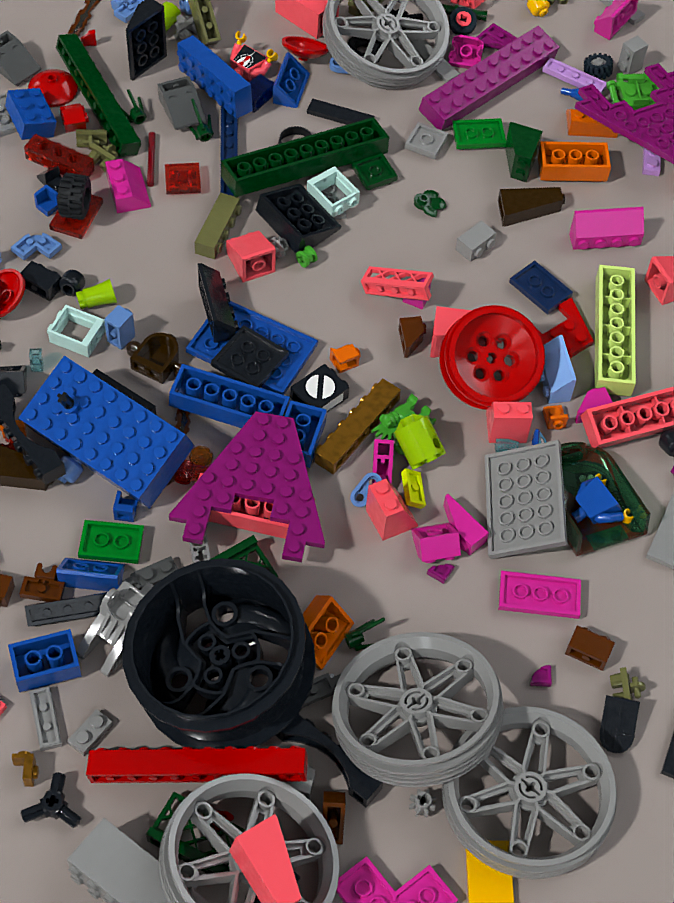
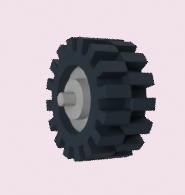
M594 53L593 56L590 54L584 60V72L598 79L603 78L604 80L606 77L609 78L613 74V58L605 53L604 55L602 53H599V55Z

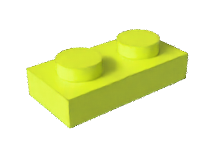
M405 468L401 471L406 505L422 509L426 506L421 472Z

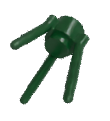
M127 89L134 107L130 110V115L123 109L122 111L130 123L141 124L147 118L141 98L137 97L138 107L130 89Z
M191 99L200 125H198L196 131L192 126L188 128L195 135L196 140L206 142L214 135L211 115L208 114L207 116L208 126L203 124L195 100Z
M383 617L376 621L372 619L358 628L345 633L344 638L349 649L355 648L357 652L371 646L372 644L362 645V642L365 641L362 633L384 622L385 618Z

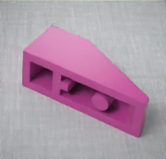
M374 439L372 472L377 473L382 480L387 479L392 483L394 440Z
M449 494L445 495L443 506L448 521L459 532L460 549L470 556L487 542L489 532Z

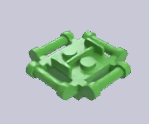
M617 73V82L610 80L606 83L607 89L610 91L611 104L625 100L634 110L655 104L650 94L653 89H659L645 73Z

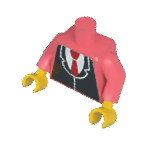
M237 31L235 34L237 43L234 44L230 56L231 68L246 81H252L255 78L265 76L272 65L271 62L278 59V54L269 49L266 57L245 44L241 46L247 40V37L244 33L243 37L239 38L241 33Z

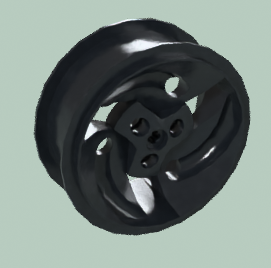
M218 558L198 561L175 570L157 582L139 601L128 621L122 643V660L129 688L160 732L174 743L194 749H203L204 747L224 749L228 746L246 749L248 746L256 747L266 743L284 730L302 710L312 689L316 669L314 643L296 597L285 583L270 571L244 560ZM204 607L208 622L197 627L187 637V616ZM234 612L233 617L229 621H219V618L224 614ZM258 639L288 650L285 663L264 661L263 650ZM213 642L210 647L204 648L207 643ZM243 651H247L245 655L239 656ZM177 674L188 676L187 683L181 688H174L172 686V679ZM258 674L268 676V681L264 686L255 687L252 685L253 678ZM214 677H218L217 680L211 681ZM196 692L202 697L215 700L207 709L199 714L183 713Z

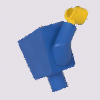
M598 473L595 478L581 483L575 497L580 507L571 513L578 523L587 516L593 524L620 521L625 524L631 523L634 516H627L631 510L627 508L623 513L620 512L622 509L619 503L605 486L607 479L600 480L601 474Z

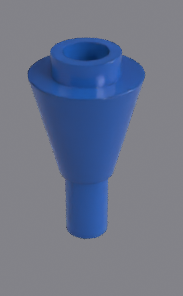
M579 88L561 89V94L569 95L578 101L583 100L578 94Z

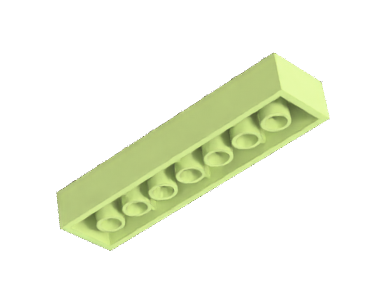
M599 265L595 284L594 388L605 387L608 394L631 397L636 384L635 268Z

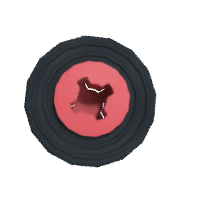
M458 7L449 16V27L457 35H469L477 25L476 14L467 7Z

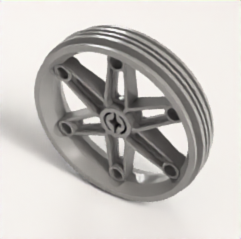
M342 0L327 1L322 21L326 46L334 60L347 73L366 84L387 89L413 86L430 76L437 69L446 53L450 29L447 14L439 0H409L425 14L429 21L402 17L408 0H391L386 9L377 0H365L378 15L377 17L373 15L363 0H353L363 16L336 17L337 8ZM398 2L401 6L395 17L390 12ZM349 26H370L371 29L353 28ZM401 28L422 29V31L401 30ZM341 35L370 39L364 57L353 51ZM377 39L379 42H382V45L377 53L373 55L371 51ZM435 39L433 53L425 62H423V59L419 56L410 40ZM395 40L399 41V43L402 45V47L405 49V51L408 53L410 57H407V55L397 45ZM386 48H388L407 69H392L376 64Z
M431 632L395 635L378 641L361 651L341 673L332 700V718L335 733L341 748L349 759L372 778L401 787L439 785L454 780L472 770L488 755L494 746L501 730L504 714L500 682L486 658L471 645L457 638ZM415 660H439L454 665L424 683ZM393 664L397 665L400 688L362 684L376 672ZM404 671H411L417 688L407 690ZM475 677L485 691L487 710L451 700V698ZM450 679H456L437 696L431 694ZM369 697L398 701V704L393 705L369 699ZM350 705L384 715L366 733L361 735L359 739L352 731L348 717ZM442 710L467 716V718L437 714V711ZM396 720H403L401 724L381 738L378 737ZM428 725L431 746L425 747L418 727ZM435 727L476 732L469 741L460 747L440 755ZM411 732L421 759H395L378 753Z
M525 706L504 709L500 732L518 728L531 729L522 765L496 746H493L488 755L480 762V765L499 784L460 798L459 777L442 783L445 813L453 832L464 848L490 868L522 879L556 877L570 872L588 861L604 842L612 826L617 806V789L614 773L600 744L587 730L575 721L557 712L543 708ZM466 730L459 737L452 750L469 741L476 732ZM536 731H542L544 735H539ZM549 734L562 739L572 746L587 764L546 771ZM535 744L540 745L538 773L527 771ZM490 756L516 774L511 781L488 759ZM586 773H591L594 777H588ZM577 776L578 781L553 790L549 789L548 781ZM597 784L599 795L598 815L592 830H590L566 806L560 797ZM509 792L511 801L481 806L479 803ZM547 801L571 824L569 828L543 809ZM463 805L471 806L472 810H465ZM520 809L531 811L523 840L517 839ZM512 811L508 852L486 840L474 828L469 819ZM537 818L575 846L568 851L550 857H527ZM575 833H582L585 838H579ZM518 849L523 855H516L513 850Z
M232 774L211 780L194 790L179 804L165 828L159 850V870L162 888L168 903H197L188 891V887L230 883L227 903H237L240 882L249 884L229 852L230 848L210 826L212 823L215 824L233 841L242 834L239 829L210 805L212 802L231 797L255 799L244 832L255 826L258 815L263 816V821L272 816L274 806L287 813L302 827L309 839L285 841L288 852L299 851L300 854L290 858L292 868L318 861L319 882L313 903L333 902L339 878V856L333 833L317 807L302 793L284 782L256 774ZM198 812L203 813V814L205 815V817L199 815ZM190 819L218 854L179 865V842L182 831ZM226 862L229 863L231 870L199 875L198 871ZM181 873H186L189 878L183 877ZM251 886L244 903H254L256 894ZM301 896V900L299 901V903H308Z

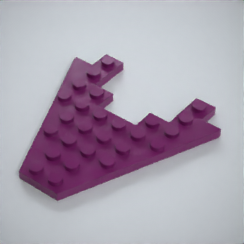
M659 63L645 67L644 73L659 89L651 91L650 94L655 104L634 110L625 100L611 104L593 84L579 88L578 94L583 100L575 103L574 108L612 129L614 133L623 135L674 164V71L667 73Z
M256 411L169 514L170 521L186 523L182 537L183 541L203 545L211 510L231 514L235 497L272 503L270 521L289 524L282 559L302 563L306 545L319 548L325 547V540L295 421L291 417Z

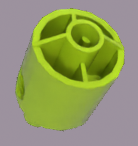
M413 413L401 419L396 431L393 432L412 470L446 454L428 415L422 416Z

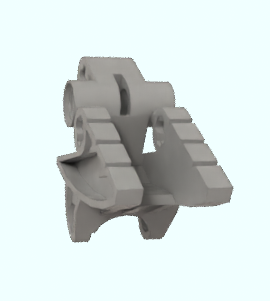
M125 580L118 589H110L102 600L100 613L82 639L76 651L77 655L85 659L102 639L107 641L114 647L101 668V673L109 677L123 662L122 643L128 621L139 601L154 585L149 582L141 590H138Z

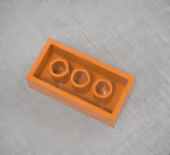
M540 141L537 155L540 180L607 182L611 169L607 143Z

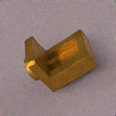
M27 751L12 754L14 766H24L22 779L25 787H34V780L38 779L39 766H36L34 754Z

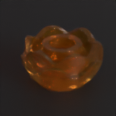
M198 445L191 450L189 460L195 467L204 468L212 462L213 452L206 446Z

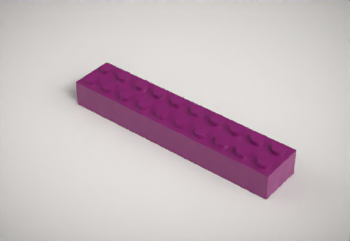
M538 25L424 96L418 110L435 128L443 131L452 125L453 120L462 119L543 67L550 57L555 58L560 47Z

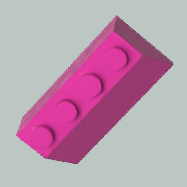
M628 207L575 211L569 232L573 250L641 245L644 236V208Z

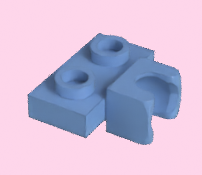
M111 0L114 16L127 23L131 20L138 4L144 0Z

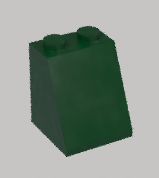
M510 122L505 147L510 178L527 182L538 155L543 131Z

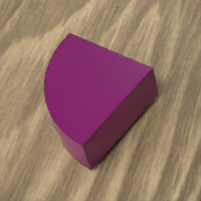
M451 564L434 565L428 569L427 575L444 584L455 566Z
M545 665L538 669L531 678L530 686L551 687V665Z

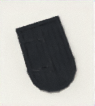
M606 695L599 731L600 741L607 751L622 753L631 747L635 738L639 701Z

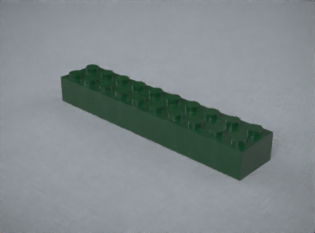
M372 117L221 160V177L233 195L239 197L321 173L334 166L338 168L380 153L386 154L388 153L389 136L375 118Z

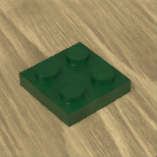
M383 153L352 163V169L367 191L397 181L398 175Z

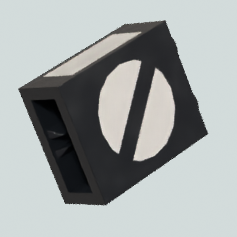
M323 364L291 386L290 398L293 401L326 409L327 412L349 397L348 383L345 380H341L336 372L326 364Z

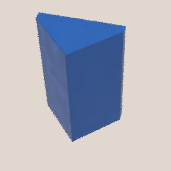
M289 52L284 57L273 85V104L297 108L310 73Z
M64 558L56 569L58 581L65 582V587L108 592L112 588L118 589L120 587L125 564Z

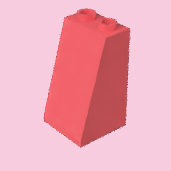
M275 0V12L318 39L323 35V13L328 0ZM339 6L337 8L336 17H339Z
M436 306L430 357H439L441 344L447 331L457 320L472 310ZM483 338L478 339L479 345L485 347V340ZM497 340V342H496L497 346H498V343H500V344L502 343L501 340Z
M274 814L237 836L229 852L261 903H299L301 900L300 891L278 818Z

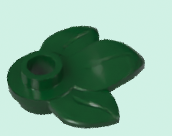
M426 190L423 194L420 193L414 197L415 207L423 210L428 216L437 217V210L447 208L445 201L438 197L439 193L436 191Z

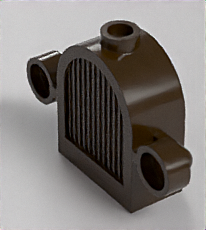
M154 333L146 337L141 344L137 341H131L126 346L127 354L131 356V369L161 384L166 381L173 371L176 377L183 364L178 363V343L176 337L172 334Z

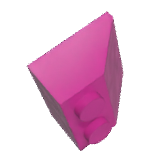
M450 523L411 529L417 555L422 562L433 563L436 562V559L442 558L444 560L455 559V556L461 555L459 532Z

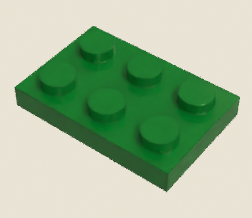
M501 118L452 121L456 149L506 147L507 142Z
M85 520L78 558L139 564L144 525Z

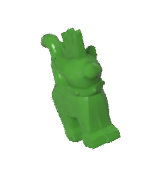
M411 394L405 404L398 406L389 414H381L379 417L381 424L373 428L371 433L377 432L376 438L382 435V440L387 436L388 440H391L392 435L396 438L393 432L396 431L400 420L413 413L416 414L413 409L418 398ZM425 405L422 407L421 413L417 415H428L429 417L431 409ZM429 417V419H430L432 425H434L435 422H436V419H435V418L432 419V418ZM397 441V442L394 444V445H395V451H396L399 455H404V453H403V451H402V449H401V447H400V445H399V443H398V441Z

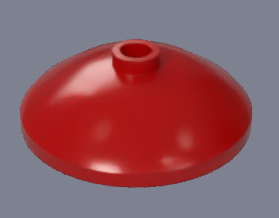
M298 36L282 38L281 43L284 48L302 61L317 59L329 53L326 44L318 40Z
M49 69L38 73L30 80L28 89L40 88L49 107H59L68 104L78 93V85L72 75L59 69Z
M12 268L0 271V317L11 313L19 305L25 292V279L23 275Z

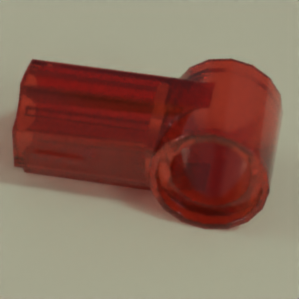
M185 459L176 471L174 480L182 485H188L191 482L196 483L200 473H204L209 466L194 465L192 461Z

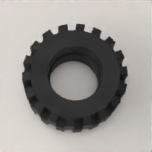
M65 173L58 190L57 207L59 215L61 217L83 220L88 213L91 201L90 178L86 175Z

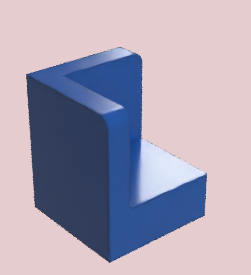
M47 184L34 193L36 208L47 217L58 210V192Z
M117 490L113 507L114 520L134 522L138 501L122 498V491Z

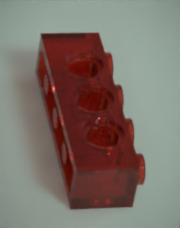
M37 134L24 146L26 159L48 169L59 166L60 174L62 175L73 173L90 177L95 171L93 158Z

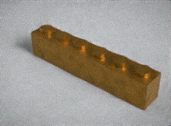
M383 378L379 383H375L370 393L362 397L359 405L351 409L348 417L340 421L335 432H331L327 436L326 442L316 448L314 452L315 463L334 475L371 433V430L380 423V415L388 414L398 403L401 389Z

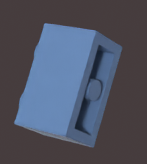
M118 305L104 321L107 342L122 350L135 337L133 313L129 309Z

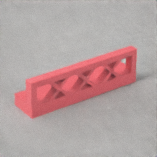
M369 266L361 283L366 294L429 301L432 295L428 286L434 275L433 272ZM372 273H379L375 277H370ZM389 275H395L394 277H391L389 279L385 278ZM406 276L411 277L407 280H400ZM421 278H426L424 282H417Z

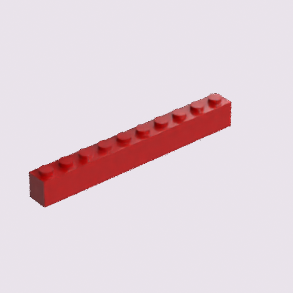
M232 746L225 747L224 749H215L214 747H204L203 749H194L192 747H183L182 749H172L169 747L150 749L142 747L139 750H130L124 747L118 748V750L97 748L96 750H89L86 776L91 783L209 782L232 774L263 775L281 782H307L308 755L306 749L300 746H291L289 748H280L278 746L258 748L248 746L246 749H237Z

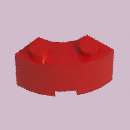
M78 103L60 107V114L66 133L74 132L76 129H86V123L89 120L84 105Z

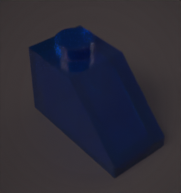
M261 74L250 81L253 113L273 97L274 82Z

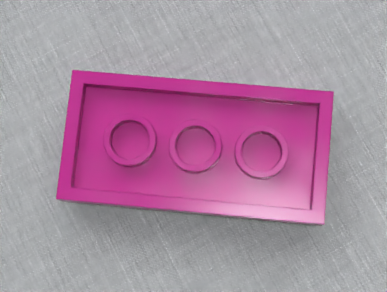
M501 571L498 610L579 619L581 604L580 579Z

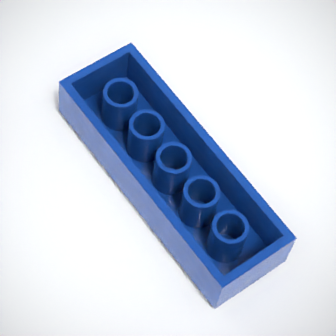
M194 35L177 43L178 66L182 73L189 76L200 89H203L209 97L217 101L220 106L222 105L236 119L253 111L251 84Z
M185 364L181 365L169 392V406L242 428L256 411L285 416L290 400L289 396Z

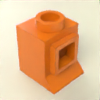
M348 344L338 349L330 348V360L339 374L359 366L360 351L353 344Z

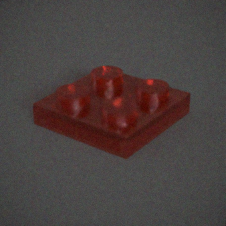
M199 163L165 164L167 195L201 193Z

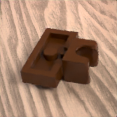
M38 563L34 574L35 578L24 576L19 593L20 598L45 602L62 599L65 582L57 581L56 569L58 567L56 565L52 566L50 572L45 573L42 569V563Z

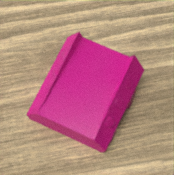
M466 35L455 36L452 39L448 63L451 66L466 69L476 65L481 61L484 48L483 41L477 37Z

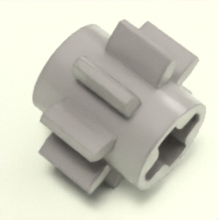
M274 236L269 239V242L276 249V258L286 256V251H288L287 241L280 236L277 238Z
M418 789L416 796H410V800L413 803L410 804L409 809L415 810L416 817L419 814L428 817L429 810L435 811V806L432 803L435 802L436 797H431L429 790L425 792Z

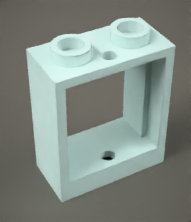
M335 166L307 181V191L332 217L342 214L359 203L360 191ZM335 184L346 197L332 204L321 191Z
M65 305L62 311L58 312L55 321L47 329L50 343L88 358L106 332L104 319ZM69 321L90 329L82 342L61 334Z

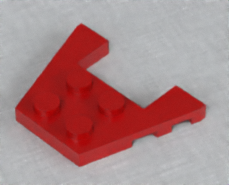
M569 298L558 306V310L567 320L544 334L539 330L538 332L542 338L543 345L555 337L563 335L569 357L572 358L590 347L594 340L573 299Z

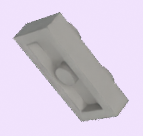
M96 709L67 740L68 744L85 756L111 728L113 722Z

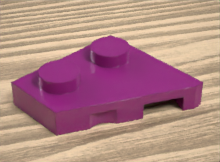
M494 23L477 36V38L483 41L484 46L501 49L517 39V37Z

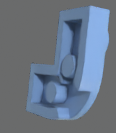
M45 233L32 236L27 234L11 246V251L23 260H26L35 251H39L51 259L62 249L61 243Z

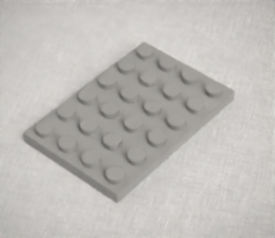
M555 440L485 455L487 531L489 532L488 556L490 559L567 545L560 441Z

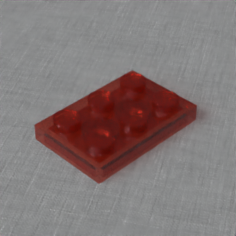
M91 194L89 210L83 220L61 217L57 211L49 224L50 230L83 239L103 204V198Z

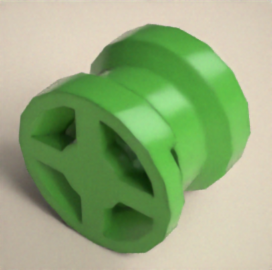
M306 246L305 250L296 253L298 263L304 268L309 266L311 262L314 263L318 260L317 254L311 246Z

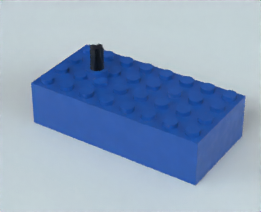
M63 356L18 417L31 430L68 455L71 454L80 460L83 465L149 509L195 446L186 434L66 356Z

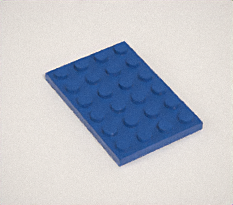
M230 301L228 304L233 307V321H237L238 331L244 325L289 351V356L262 386L266 390L285 395L317 347L318 340ZM206 319L187 345L186 353L211 364V360L230 340L214 343L208 319Z

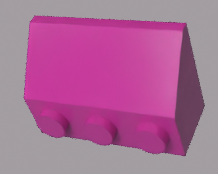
M613 0V3L607 6L600 16L596 17L594 32L610 40L637 12L638 0Z
M124 159L106 161V175L117 214L150 208L151 204L140 167Z

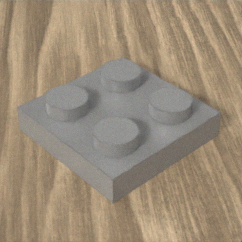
M418 122L407 139L404 148L436 159L449 133Z

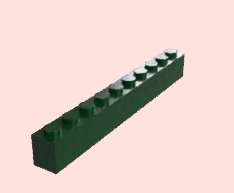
M77 34L58 35L56 49L101 127L107 130V137L111 144L116 146L118 156L138 155L141 140L129 123L127 116L123 113L114 94L110 91L108 84L95 66L94 61L89 56L88 51L83 46L82 41Z

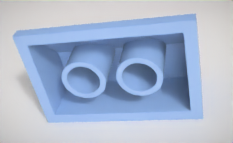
M559 335L544 344L545 365L540 382L543 383L544 397H547L549 404L570 401L576 383V376L563 335Z

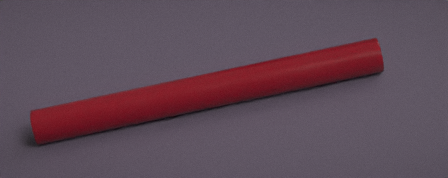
M154 132L149 133L147 186L149 187L154 186L156 135Z

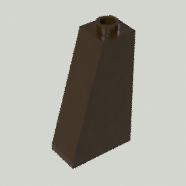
M561 187L500 189L498 196L502 227L560 212L562 204H565V195L562 194Z
M0 445V486L46 491L48 486L54 483L53 481L45 485L41 479L37 480L33 473L34 469L26 465L22 453Z

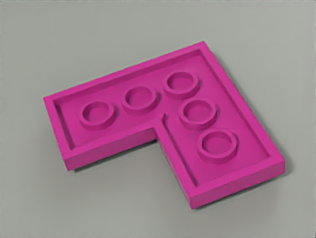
M365 857L338 878L336 893L344 903H458L456 896L430 865L398 890L394 891L368 857Z

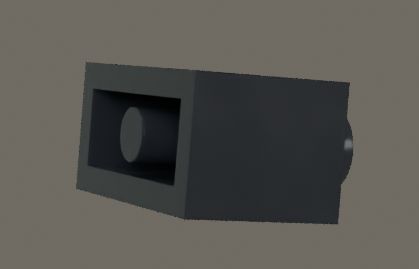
M31 261L20 272L25 279V289L48 301H51L61 290L59 288L61 276L57 272L45 268L42 264Z

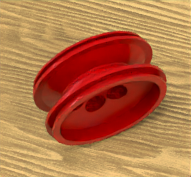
M483 306L465 314L447 331L440 348V370L447 387L459 400L472 407L487 410L488 407H491L492 402H519L534 390L543 374L545 349L538 330L523 314L505 306ZM479 338H483L485 340V347L479 345ZM497 340H501L503 342V349H500L497 346ZM468 353L474 354V362L468 359ZM489 355L493 358L491 363L487 361ZM505 357L511 359L512 363L510 366L505 364ZM476 370L482 371V379L477 378ZM495 372H499L501 374L500 381H497L494 378Z

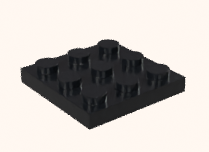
M243 325L211 360V366L234 380L261 388L289 356V351Z

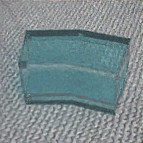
M42 348L30 349L31 371H43Z
M496 439L495 453L517 449L519 442L510 439Z

